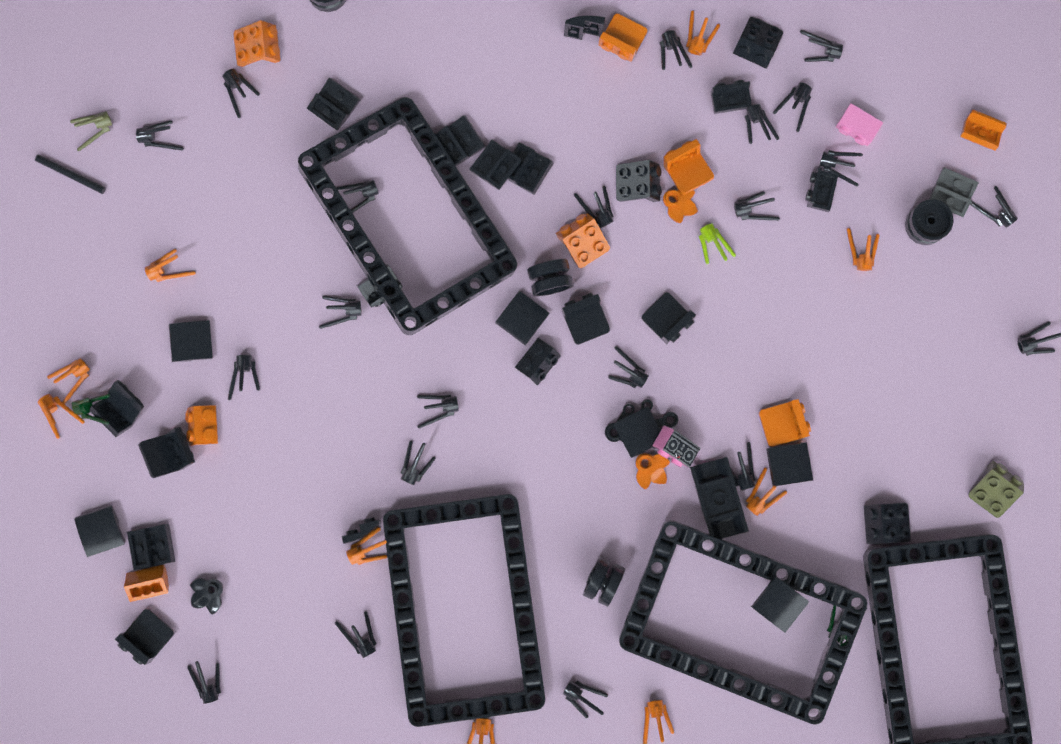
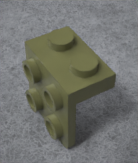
M992 461L988 465L987 474L973 487L968 496L994 517L999 518L1024 493V482L1019 476H1013L1009 473L1003 464H997L995 461Z

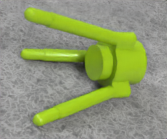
M713 223L700 229L702 235L699 236L702 244L706 264H709L706 240L708 243L714 241L725 261L728 258L718 242V238L733 257L736 256Z

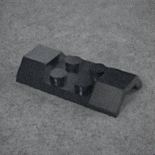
M728 457L690 467L709 534L723 539L749 532Z

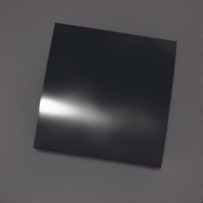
M578 16L567 19L565 21L564 36L582 40L584 33L600 37L603 33L606 17Z
M328 78L321 91L315 94L306 109L335 130H338L354 111L361 99L332 78Z
M465 115L450 126L446 125L435 134L455 166L486 147Z
M492 139L469 170L494 188L500 190L522 159Z
M519 142L513 153L522 161L508 180L535 195L554 163L552 160L536 153L534 149Z
M519 291L495 323L526 346L550 313Z
M210 320L169 324L172 362H188L213 358Z
M648 406L613 424L631 458L654 447L652 445L661 432Z
M807 442L766 449L772 486L813 481Z
M112 505L74 518L87 557L125 545L126 541L119 528V520Z
M169 524L127 532L133 570L175 562Z
M775 575L751 607L786 633L809 601Z

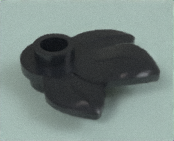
M195 579L190 584V587L195 591L191 597V606L197 609L206 606L211 615L215 614L222 605L220 597L223 592L222 582L217 579ZM211 586L215 588V592L211 590Z

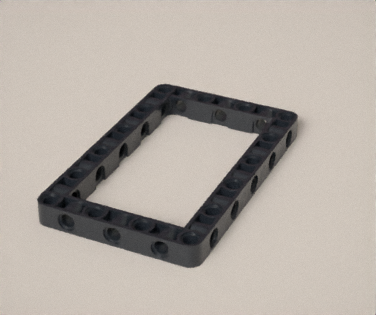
M403 97L300 154L298 158L299 172L404 334H416L514 274L517 268L516 258L412 99ZM402 107H406V108H408L410 111H409V112H403V111L401 110V108H402ZM370 125H375L378 127V129L371 130L368 127ZM397 125L405 126L413 144L421 156L425 157L431 166V171L441 187L445 188L457 212L463 220L465 219L472 230V235L492 261V263L416 308H413L323 168L333 161L337 162L355 152V149L361 145L369 144L387 134L388 130ZM427 138L430 142L423 143L421 139ZM343 143L345 147L338 148L336 144ZM305 161H310L312 165L306 167L303 165V163ZM447 169L449 170L450 174L445 175L441 172V170ZM331 193L333 197L326 199L323 197V194ZM461 201H469L470 206H464ZM350 224L353 226V229L347 231L343 226ZM482 232H489L491 237L485 238ZM371 256L374 261L367 263L364 261V258ZM503 263H508V264H510L511 269H510V270L504 269L503 266H502V264H503ZM477 282L480 288L474 289L470 283ZM386 288H391L394 290L395 293L393 295H387L384 292V290ZM445 301L448 307L441 308L438 306V302ZM411 320L415 323V326L409 328L405 325V322Z
M511 494L388 511L383 517L385 540L387 541L386 550L409 722L415 727H423L541 709L545 704V692L517 498ZM507 498L514 501V507L510 510L505 509L503 506V502ZM468 504H473L476 508L475 513L472 515H468L465 512V507ZM430 509H434L437 512L435 520L427 518V512ZM393 514L399 519L395 526L390 525L388 521L389 517ZM500 515L524 690L517 693L503 692L484 695L475 699L461 698L447 700L439 704H430L426 701L425 696L426 685L423 662H421L420 639L418 624L415 619V601L413 586L410 580V563L404 530L410 527ZM511 537L519 539L520 544L517 548L509 546L508 541ZM396 553L402 554L404 558L401 564H396L393 560ZM516 576H522L525 579L523 586L517 587L514 584ZM401 592L407 593L409 597L407 603L399 601L398 596ZM522 615H527L530 618V623L526 626L521 625L519 622V618ZM405 632L413 634L414 639L412 642L404 640L403 635ZM529 654L534 655L536 658L535 663L531 665L526 664L524 660ZM409 672H417L419 679L411 681L408 677ZM533 694H538L541 697V701L538 704H533L530 701V697ZM493 700H500L502 707L498 710L493 709L491 703ZM459 705L463 708V713L456 715L453 713L452 708ZM421 711L424 714V719L416 720L413 716L414 712Z
M668 520L663 523L621 630L619 643L621 648L627 652L816 725L820 724L825 718L868 603L867 599L855 590L677 521ZM670 525L675 526L677 529L676 533L671 536L665 532L666 528ZM705 540L713 542L711 549L706 550L702 547ZM677 544L770 581L779 569H786V576L780 579L792 589L842 609L838 623H835L827 643L828 649L825 657L820 661L815 674L813 688L807 698L804 697L803 699L795 696L786 689L770 683H762L755 680L753 676L732 668L729 670L717 665L712 660L697 654L691 655L681 651L679 647L659 639L656 641L643 635ZM743 554H747L750 557L749 562L746 564H742L739 561L740 556ZM653 563H661L662 569L659 572L653 571L651 568ZM817 583H822L824 586L823 590L819 593L814 592V586ZM860 598V605L855 608L852 607V600ZM640 599H646L649 602L645 608H640L637 603ZM630 635L635 640L632 644H626L623 640L624 637ZM840 635H846L847 638L844 643H837V638ZM663 650H668L671 652V656L664 659L660 656V653ZM699 665H706L708 667L707 671L699 673L697 671ZM825 672H832L831 679H823ZM737 679L745 681L744 685L740 688L734 686V682ZM774 694L781 695V699L778 702L771 701V698ZM811 709H818L816 716H809Z
M977 535L871 548L864 553L863 563L889 744H914L888 567L975 556L981 557L983 572H981L984 594L987 596L988 621L990 634L993 635L995 648L993 654L996 673L999 674L1001 687L999 694L1007 728L1003 730V733L965 735L964 738L952 739L948 737L926 740L924 743L916 744H978L982 740L984 744H1017L1016 740L1019 736L1023 738L1021 744L1033 743L1003 544L998 536ZM989 539L993 542L991 549H988L986 545ZM950 544H953L955 547L953 554H950L948 551ZM913 548L917 552V555L914 559H912L909 555L910 550ZM874 553L879 557L878 562L875 564L871 561V556ZM995 578L999 581V585L996 588L992 585ZM882 592L884 600L879 603L877 601V594ZM1001 617H1003L1005 620V623L1002 627H1000L998 624V621ZM888 631L890 638L884 642L882 635ZM1009 656L1011 662L1006 666L1004 660ZM894 671L896 674L895 678L890 681L888 674ZM1015 696L1017 701L1014 705H1011L1010 700ZM900 710L901 717L895 720L894 713Z

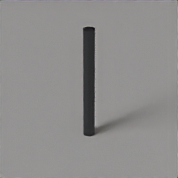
M39 154L35 158L36 162L98 193L104 194L106 190L105 187Z

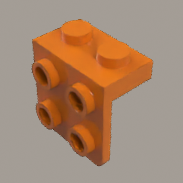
M617 13L613 16L606 31L601 34L598 46L605 51L618 55L623 60L632 62L647 34V28Z
M260 20L234 31L238 66L243 67L260 60L273 63L281 61L276 25Z
M697 139L687 141L682 147L670 150L663 156L664 168L683 195L714 179L712 170L700 153V143Z
M588 213L579 215L575 221L562 226L560 231L555 233L558 239L565 244L579 268L585 267L610 250V246L597 222Z
M799 399L759 411L768 446L774 447L810 436L811 427L809 422L805 421L803 415L805 408L803 403L799 402Z

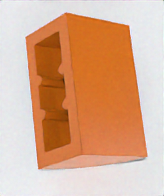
M164 564L126 573L124 589L130 602L169 592L168 576Z

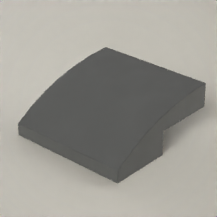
M943 167L929 200L936 199L942 201L949 206L952 213L964 217L979 182Z

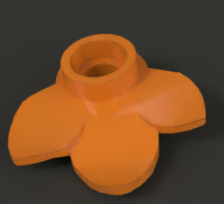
M668 190L664 194L663 203L668 207L669 217L676 223H682L684 216H692L698 213L696 205L691 200L695 194L694 190L685 195L681 194L679 190ZM673 197L675 202H670L669 198Z
M647 453L640 454L635 461L636 468L638 469L636 474L638 484L643 489H647L651 482L666 484L667 477L663 468L668 466L670 461L659 454L654 456ZM643 459L648 461V466H642L641 462Z

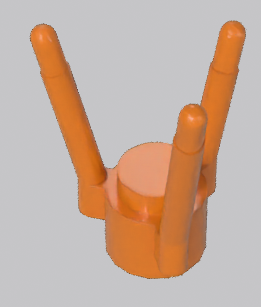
M691 11L688 41L686 47H688L687 51L698 56L705 53L720 24L716 25L704 43L705 40L702 37L708 22L706 17L699 35L694 36V39H692L694 11Z
M847 228L853 266H857L858 271H872L880 235L876 234L871 255V235H868L866 253L860 254L859 258H857L851 230Z
M176 249L144 267L149 280L156 279L157 282L195 275L196 272L191 271L162 276L165 273L163 266L178 258V255L170 257L177 252Z
M80 358L47 376L48 379H51L65 372L53 381L55 384L71 373L76 378L80 376V379L62 401L64 404L89 376L87 372L90 368Z
M47 394L37 402L57 439L60 436L52 413L58 409L57 405L61 406L82 424L85 423L79 415L75 414L61 402L58 396L53 398L51 394Z
M767 468L763 469L755 487L746 500L748 504L745 507L756 516L760 513L763 514L766 509L787 494V491H783L766 504L767 498L777 488L773 486L761 499L758 496L754 499L767 472Z
M380 527L351 545V549L346 551L352 565L356 563L361 565L387 558V555L365 558L366 552L386 544V540L365 549L362 546L359 547L381 530Z
M663 700L647 702L648 707H644L643 744H647L650 714L651 718H656L660 741L664 742L661 723L663 714L671 734L674 733L666 704H663Z
M479 718L476 719V722H472V730L467 744L472 743L475 732L479 735V744H483L484 735H488V732L490 743L495 744L494 724H491L492 719Z

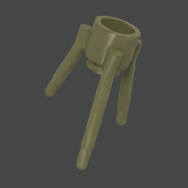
M107 111L70 120V123H75V127L94 122L97 129H102L78 147L77 151H81L102 134L110 131L109 126L113 124Z

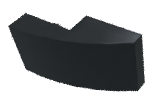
M375 517L364 519V523L359 524L361 532L358 533L357 529L346 531V535L342 536L343 544L365 537L381 524L380 520L375 521Z

